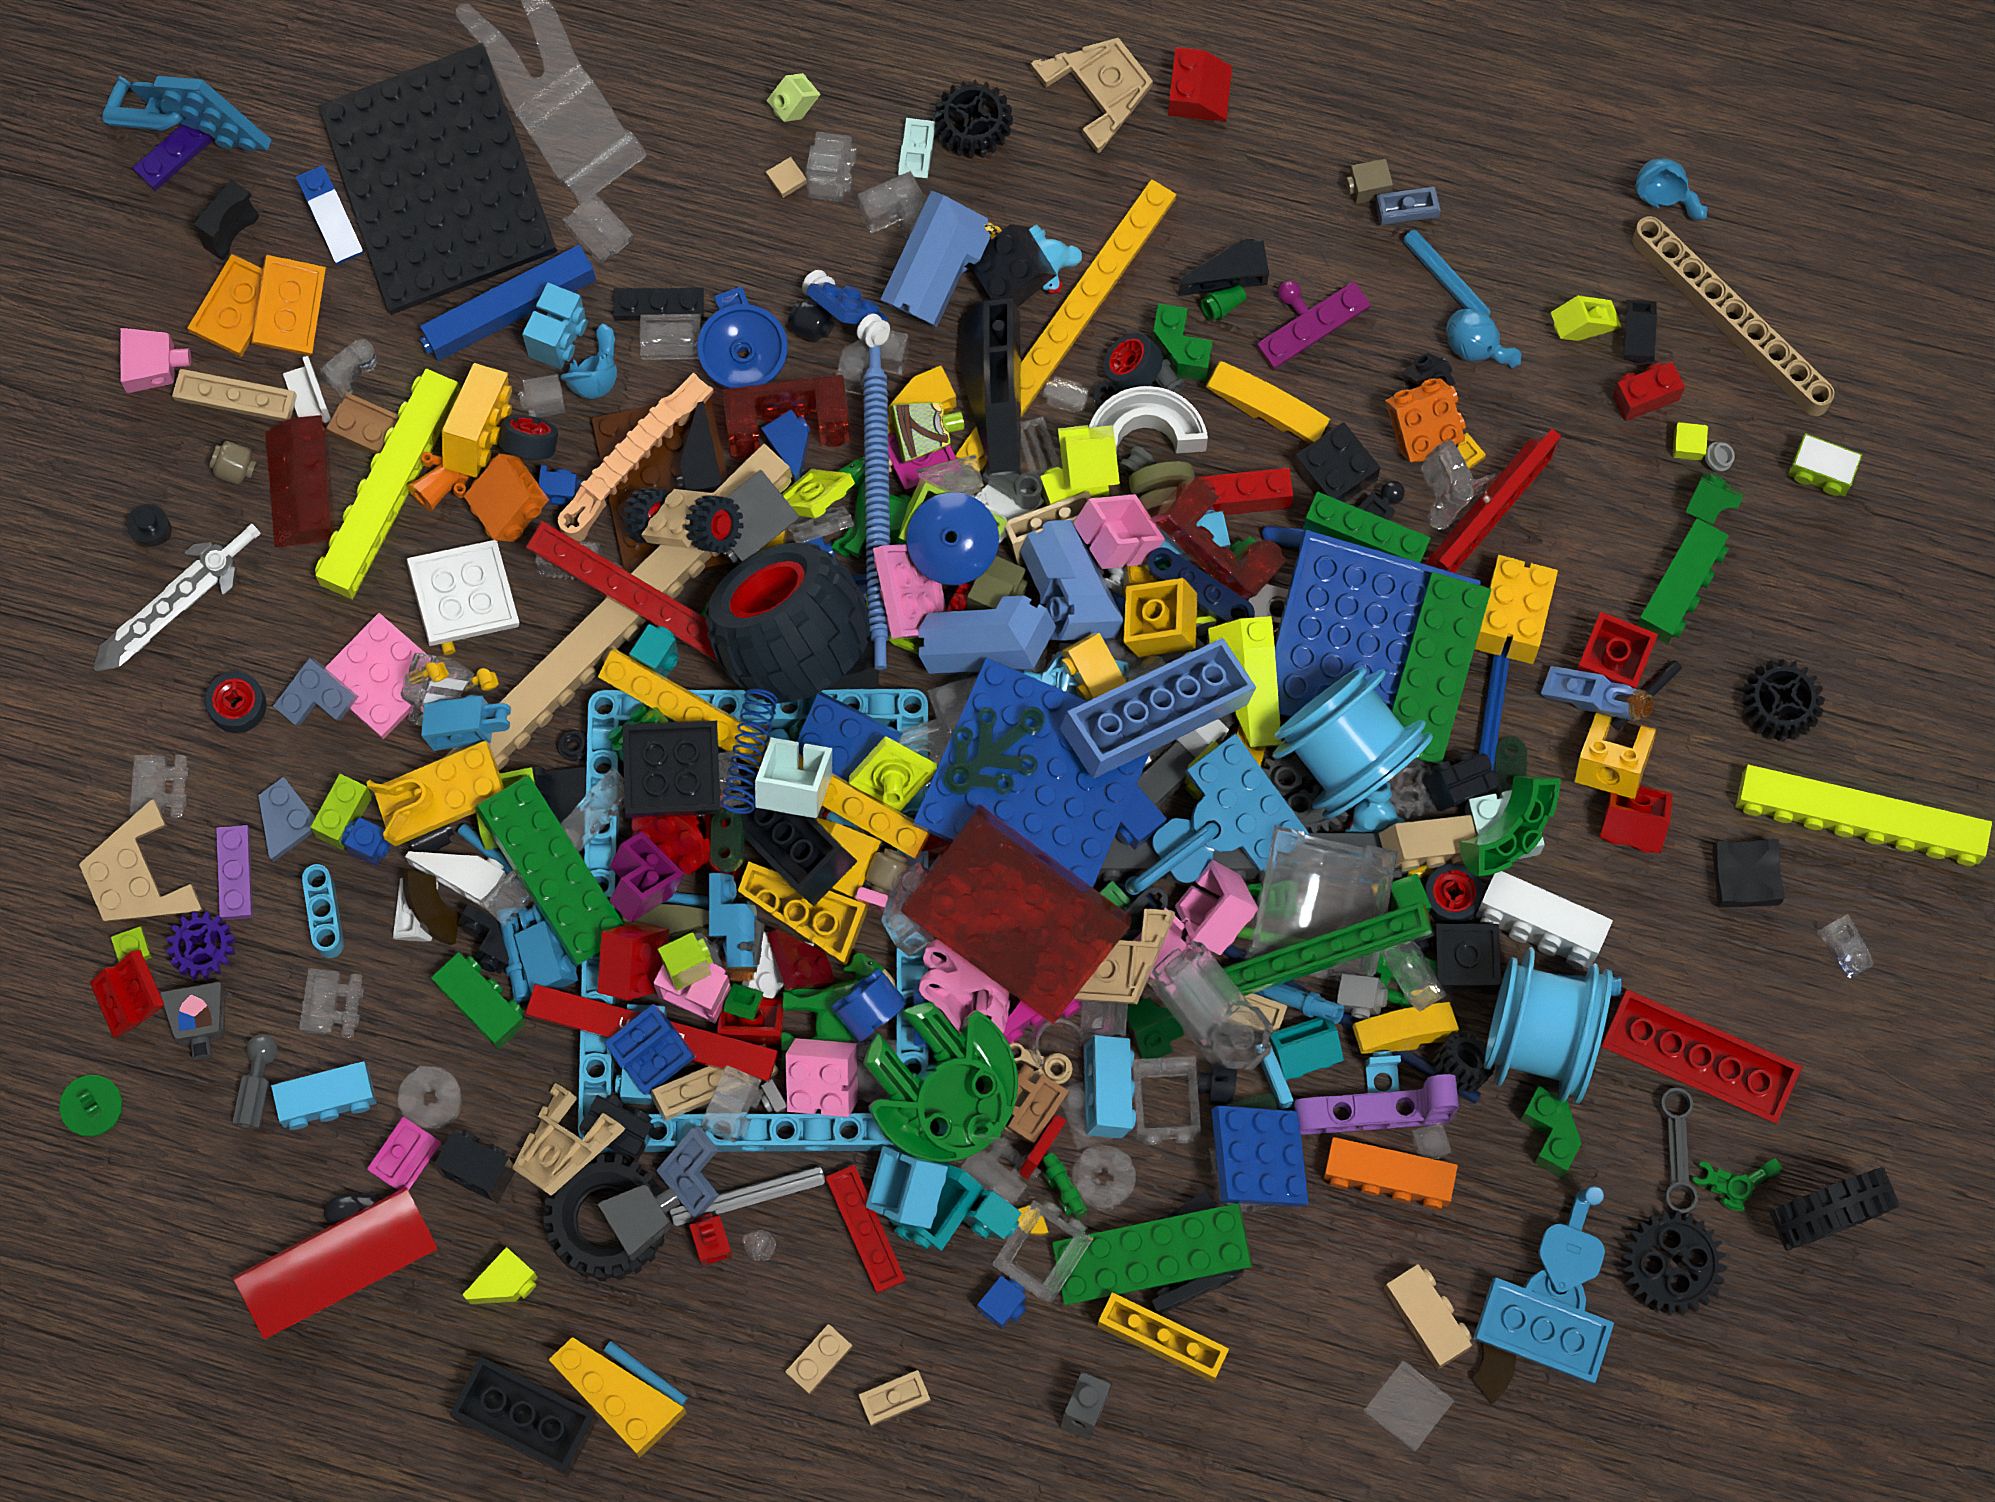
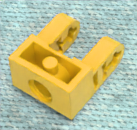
M1596 712L1579 758L1575 783L1635 799L1657 729L1641 725L1633 749L1605 741L1612 717Z

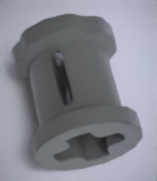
M1164 359L1161 371L1154 381L1160 388L1179 393L1186 383L1183 379H1179L1172 370L1169 359Z

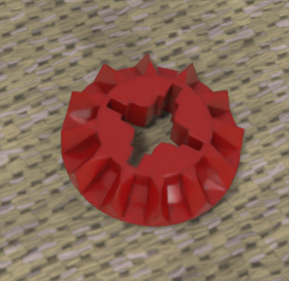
M975 580L959 585L946 612L965 611L967 608V597Z

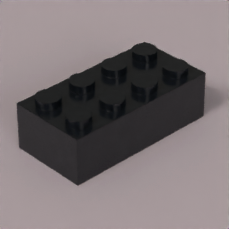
M755 789L750 793L751 795H754ZM742 801L736 808H747L751 805ZM755 807V810L750 813L739 814L731 812L725 818L813 906L858 862L812 817Z
M481 1356L449 1414L455 1421L569 1477L598 1421V1417L594 1412Z

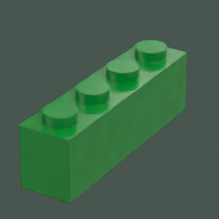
M1317 492L1303 530L1319 533L1421 563L1431 538L1320 492Z
M1697 518L1636 626L1658 634L1656 639L1667 645L1673 636L1679 638L1687 624L1686 621L1682 620L1687 611L1693 613L1702 598L1697 595L1700 587L1703 586L1707 589L1716 573L1711 570L1715 561L1721 564L1729 550V547L1725 546L1729 535Z

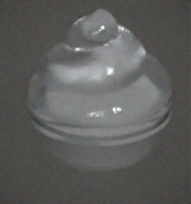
M763 1229L744 1235L742 1239L747 1255L754 1261H767L771 1258L776 1248V1239L772 1237L770 1232Z

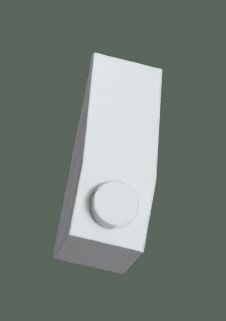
M408 851L405 856L410 866L424 874L436 876V881L486 910L490 908L508 880L505 871H503L504 866L490 857L486 861L479 856Z

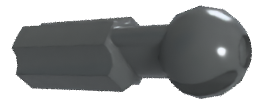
M265 1034L254 1036L247 1045V1054L252 1061L250 1074L243 1076L241 1079L232 1122L233 1125L245 1129L260 1130L270 1084L264 1077L266 1064L272 1062L277 1055V1045L274 1039Z

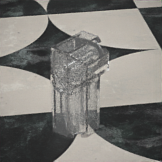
M1191 941L1186 944L1189 950L1183 953L1179 948L1172 951L1153 968L1152 974L1155 979L1149 978L1147 983L1210 1063L1225 1068L1253 1070L1271 1052L1269 1036L1272 1035L1273 1025L1259 1007L1250 1005L1203 943Z

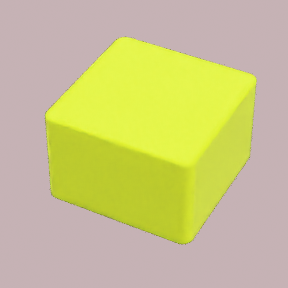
M1677 423L1674 430L1673 457L1702 461L1707 449L1708 426Z

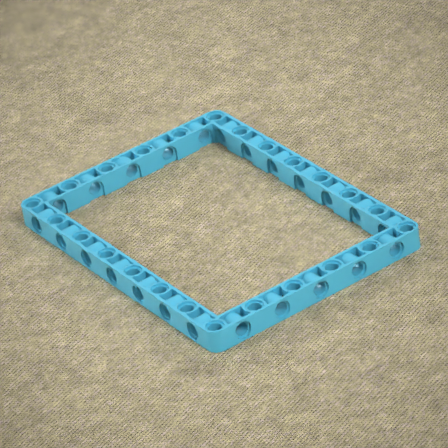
M840 689L821 691L846 705L856 704L859 707L858 711L872 718L891 719L890 725H894L898 731L903 733L899 744L928 759V701L921 691L915 689ZM621 690L598 691L591 696L588 703L584 862L598 883L603 882L609 885L608 890L604 892L609 901L618 885V875L609 866L616 854V850L619 849L617 791H620L621 759L611 748V741L607 737L614 728L622 726L630 719V713L636 707L645 705L647 709L650 708ZM688 690L720 709L726 704L734 705L736 709L730 715L741 720L740 714L747 712L742 708L743 703L749 702L744 697V690ZM747 694V697L754 702L770 704L766 703L764 699L757 700L751 694ZM817 694L794 702L776 704V709L772 711L774 719L770 722L772 728H803ZM914 703L919 705L921 709L917 713L912 714L908 713L905 707ZM754 704L745 705L747 709L752 711H768ZM787 704H794L798 707L792 714H786L782 711V708ZM602 705L613 707L611 712L605 715L597 712L598 708ZM770 713L760 714L768 720L771 718ZM743 715V718L748 721L766 722L757 716ZM665 716V717L669 720L670 723H671V722H676V721L670 719L669 717ZM606 763L611 765L610 771L605 774L596 772V768L600 764ZM928 782L900 812L915 820L927 793ZM599 823L610 825L609 830L605 833L600 834L594 831ZM928 839L919 857L915 859L897 849V852L908 857L907 862L911 866V872L906 884L915 881L921 885L917 892H908L904 888L902 892L897 893V990L907 1001L905 1006L908 1003L914 1002V983H920L921 977L929 971V968L923 961L924 951L929 943ZM914 941L921 945V949L916 953H909L904 949L905 945ZM600 954L595 955L582 963L581 997L615 1006V997L597 993ZM903 1007L897 1013V1056L905 1066L917 1064L922 1069L921 1072H926L925 1068L929 1066V1050L914 1046V1027L901 1012L904 1010ZM580 1031L578 1133L580 1139H583L585 1135L580 1132L579 1126L596 1096L599 1095L606 1098L607 1095L613 1093L614 1056L604 1043L608 1038ZM602 1065L605 1067L602 1076L593 1078L588 1075L591 1067ZM851 1113L849 1117L821 1114H681L665 1122L660 1114H647L652 1118L650 1123L654 1124L655 1128H666L667 1134L660 1140L651 1138L644 1152H672L694 1127L702 1128L718 1148V1152L881 1151L883 1146L898 1148L883 1135L871 1113ZM721 1126L728 1127L731 1130L729 1137L723 1140L714 1137L715 1130ZM783 1126H790L794 1129V1134L789 1139H781L777 1135L778 1130ZM846 1126H854L858 1130V1134L852 1139H845L840 1133ZM606 1147V1148H604L601 1152H615V1151H613L612 1149Z

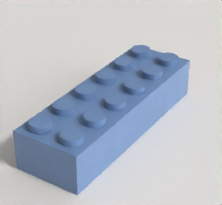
M1221 638L1068 710L1060 730L1092 779L1248 705L1256 686L1225 640Z

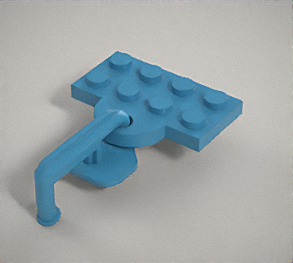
M118 76V81L103 111L102 119L109 126L161 131L181 123L209 134L215 139V143L225 149L238 147L251 152L254 149L268 150L271 139L201 79L157 76L154 84L148 82H133L131 84L126 79ZM129 88L147 103L145 109L120 107Z
M1235 733L1185 770V773L1203 797L1196 803L1191 820L1174 818L1154 833L1152 846L1161 860L1138 877L1132 876L1128 878L1125 882V889L1129 894L1137 895L1169 871L1179 882H1193L1198 879L1199 875L1212 861L1213 851L1230 852L1239 847L1257 871L1260 872L1307 837L1309 832Z
M1592 1186L1580 1190L1576 1194L1567 1225L1555 1224L1545 1231L1538 1251L1545 1270L1538 1271L1531 1276L1524 1287L1499 1278L1492 1279L1473 1337L1474 1340L1587 1383H1596L1614 1322L1585 1311L1586 1296L1582 1283L1595 1278L1599 1274L1605 1249L1597 1237L1582 1232V1228L1590 1204L1598 1205L1604 1198L1601 1188Z

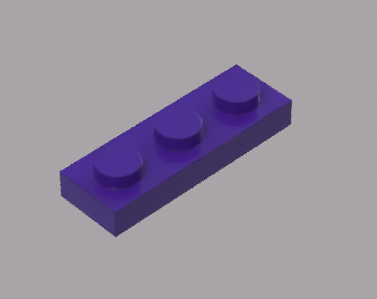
M182 124L133 167V170L155 192L209 145L214 138L201 130H196Z

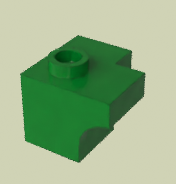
M1704 473L1686 509V513L1714 524L1722 510L1727 508L1738 509L1744 493L1731 488L1732 485L1726 483L1725 479L1714 474L1708 475Z

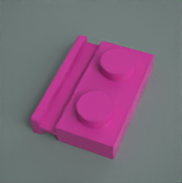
M403 1116L367 1170L398 1191L405 1187L409 1190L441 1144V1141Z

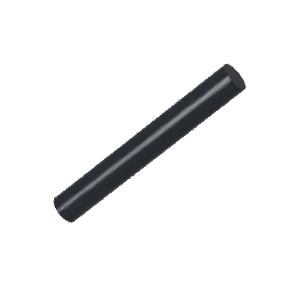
M1673 660L1642 690L1646 698L1645 704L1682 669L1677 661ZM1614 717L1611 720V725L1619 731L1629 720Z

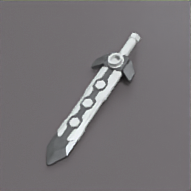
M251 523L224 549L218 544L213 545L211 542L193 544L185 551V555L199 560L195 561L171 582L161 594L99 646L93 669L95 671L120 668L183 610L189 608L213 587L218 580L223 595L234 587L237 573L235 561L232 557L250 541L261 534L259 530Z

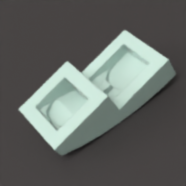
M906 118L898 170L899 176L928 179L935 135V121Z

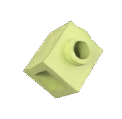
M803 73L786 75L767 99V102L774 109L775 115L784 122L801 120L821 94Z

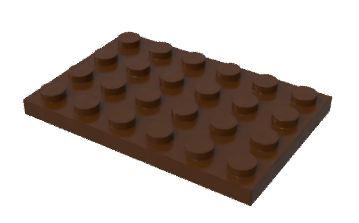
M709 397L704 405L723 484L728 479V473L712 402ZM658 404L592 418L601 464L604 462L603 459L615 450L617 443L620 444L627 437L626 434L638 425V421L644 419L649 414V410ZM693 417L683 426L675 423L673 425V436L670 439L662 436V445L659 448L653 446L650 449L651 455L648 458L642 457L640 459L639 468L637 470L631 469L628 472V480L625 483L619 482L616 486L617 493L615 495H608L624 570L632 573L661 544L638 543L629 537L631 533L626 532L624 527L628 526V523H623L622 518L627 517V513L623 512L624 507L630 506L626 501L628 497L634 498L632 493L640 491L639 489L642 488L664 490L669 493L674 489H679L676 476L682 475L680 463ZM720 553L716 557L712 555L704 563L705 568L702 572L739 564L737 562L732 564L723 553Z

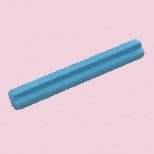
M1413 229L1406 234L1403 240L1406 246L1465 309L1479 310L1488 316L1490 315V309L1417 230Z

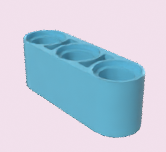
M313 864L306 868L302 875L311 940L321 956L334 958L344 948L335 883L325 866ZM315 877H326V881L322 886H311ZM330 906V912L326 916H316V911L319 907ZM325 936H335V941L331 946H320L321 940Z

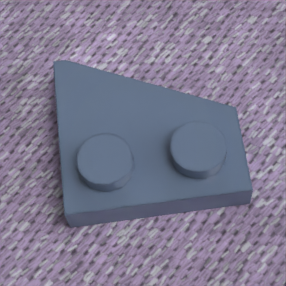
M284 777L258 795L268 855L273 862L313 833L310 827L316 818Z

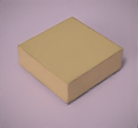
M791 157L766 171L767 178L782 198L807 184L806 177Z

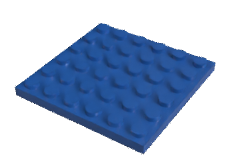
M1305 530L1274 643L1279 714L1291 718L1332 684L1361 666L1367 669L1364 677L1381 669L1386 671L1385 677L1374 690L1392 711L1431 573L1436 572L1480 585L1481 581Z
M986 658L912 826L1087 901L1150 752L1092 779L1060 730L1067 711L1088 701Z

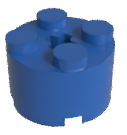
M877 968L869 976L863 977L850 988L851 992L847 996L844 995L831 1006V1009L858 1042H861L875 1032L874 1029L881 1024L884 1025L905 1006L907 1001L888 977Z

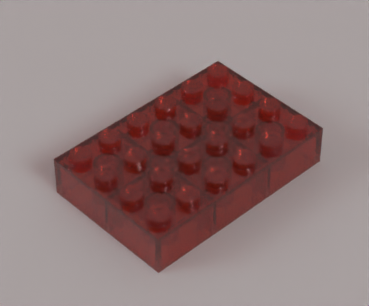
M980 804L908 895L900 910L1052 1024L1056 1022L1130 928L1132 919L1129 914Z

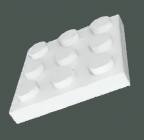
M496 540L407 558V566L429 646L519 627V619Z

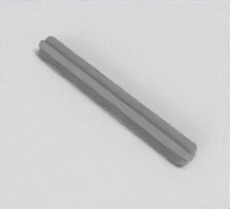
M817 1166L719 1194L703 1215L710 1213L717 1215L823 1185L825 1183L823 1170ZM684 1205L676 1206L670 1210L673 1224L676 1226L695 1221V1218L691 1216Z

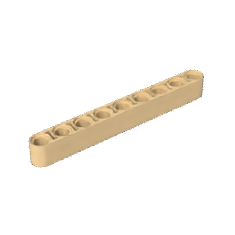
M1652 216L1642 218L1637 224L1632 239L1635 248L1806 413L1812 416L1824 414L1835 394L1831 384L1659 219ZM1648 231L1652 233L1654 237H1645L1642 234V232ZM1663 252H1671L1675 258H1668ZM1684 272H1692L1696 278H1688ZM1712 292L1718 298L1711 299L1707 297L1705 293ZM1726 313H1735L1739 319H1731ZM1748 333L1757 334L1760 340L1751 339ZM1769 354H1777L1780 356L1781 360H1773L1769 356ZM1790 374H1798L1803 381H1795ZM1812 395H1820L1824 402H1817L1813 399Z

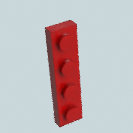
M855 1164L826 1176L828 1186L876 1294L906 1282L876 1212L866 1208L869 1196Z

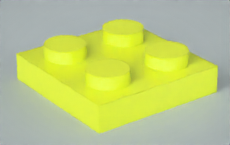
M810 469L783 492L782 495L799 516L817 518L826 512V508L834 501L843 498L846 495V491L855 482L851 473Z

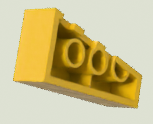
M748 862L738 888L739 894L847 967L868 911L867 905L828 891L813 906L778 872Z
M573 1337L549 1359L552 1366L639 1458L687 1414L684 1407Z

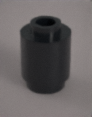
M447 824L409 840L414 852L432 853L452 843L449 837L455 834L450 824Z

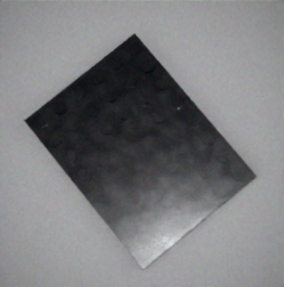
M484 43L318 105L383 298L391 315L558 252Z

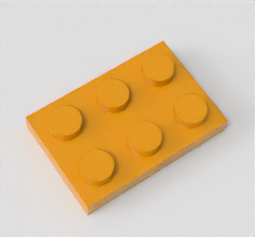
M231 254L187 328L189 333L242 358L252 340L263 268Z
M271 255L265 256L251 344L308 356L312 354L326 267Z

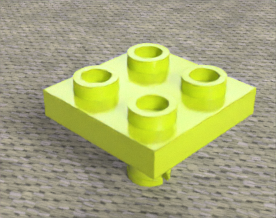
M885 736L850 774L849 784L901 811L934 776L937 764Z

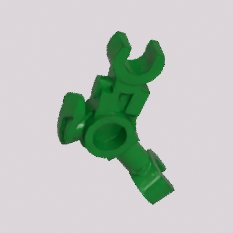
M1774 1158L1748 1176L1744 1174L1742 1176L1734 1175L1722 1169H1718L1715 1172L1709 1163L1700 1161L1698 1168L1706 1171L1707 1178L1699 1179L1694 1176L1691 1182L1697 1187L1712 1186L1710 1192L1727 1196L1728 1199H1720V1203L1724 1208L1742 1212L1745 1208L1743 1202H1746L1751 1197L1755 1186L1777 1175L1783 1168L1777 1159Z

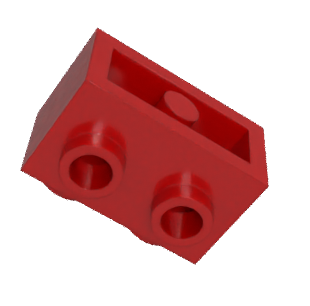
M1673 361L1664 365L1662 362L1648 367L1646 372L1638 375L1630 373L1620 378L1613 393V398L1624 420L1628 421L1680 401L1685 385Z

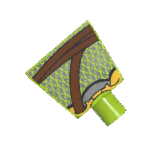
M941 402L894 404L890 407L902 464L948 447L951 444L949 433L965 429L962 413L956 412L944 415Z

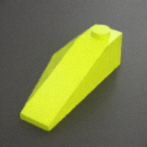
M1272 616L1243 618L1208 628L1209 644L1223 638L1256 686L1248 705L1235 711V715L1250 748L1279 746L1282 741L1281 739L1277 740L1274 736L1280 728Z

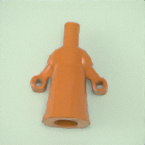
M424 452L421 455V463L425 467H431L433 464L438 466L421 478L408 484V489L419 504L432 512L435 506L453 488L455 496L463 498L466 494L465 483L469 479V475L443 468V457L433 455L430 452Z

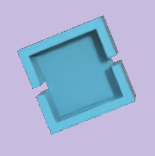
M547 282L536 307L548 312L546 316L533 311L522 335L528 357L561 370L565 361L569 362L573 357L575 345L572 343L573 341L575 342L578 335L582 336L584 334L588 320L585 317V308L582 304L581 295Z
M883 1146L866 1208L900 1223L931 1229L933 1219L937 1213V1204L941 1190L946 1181L948 1167L935 1161L911 1156L900 1149Z

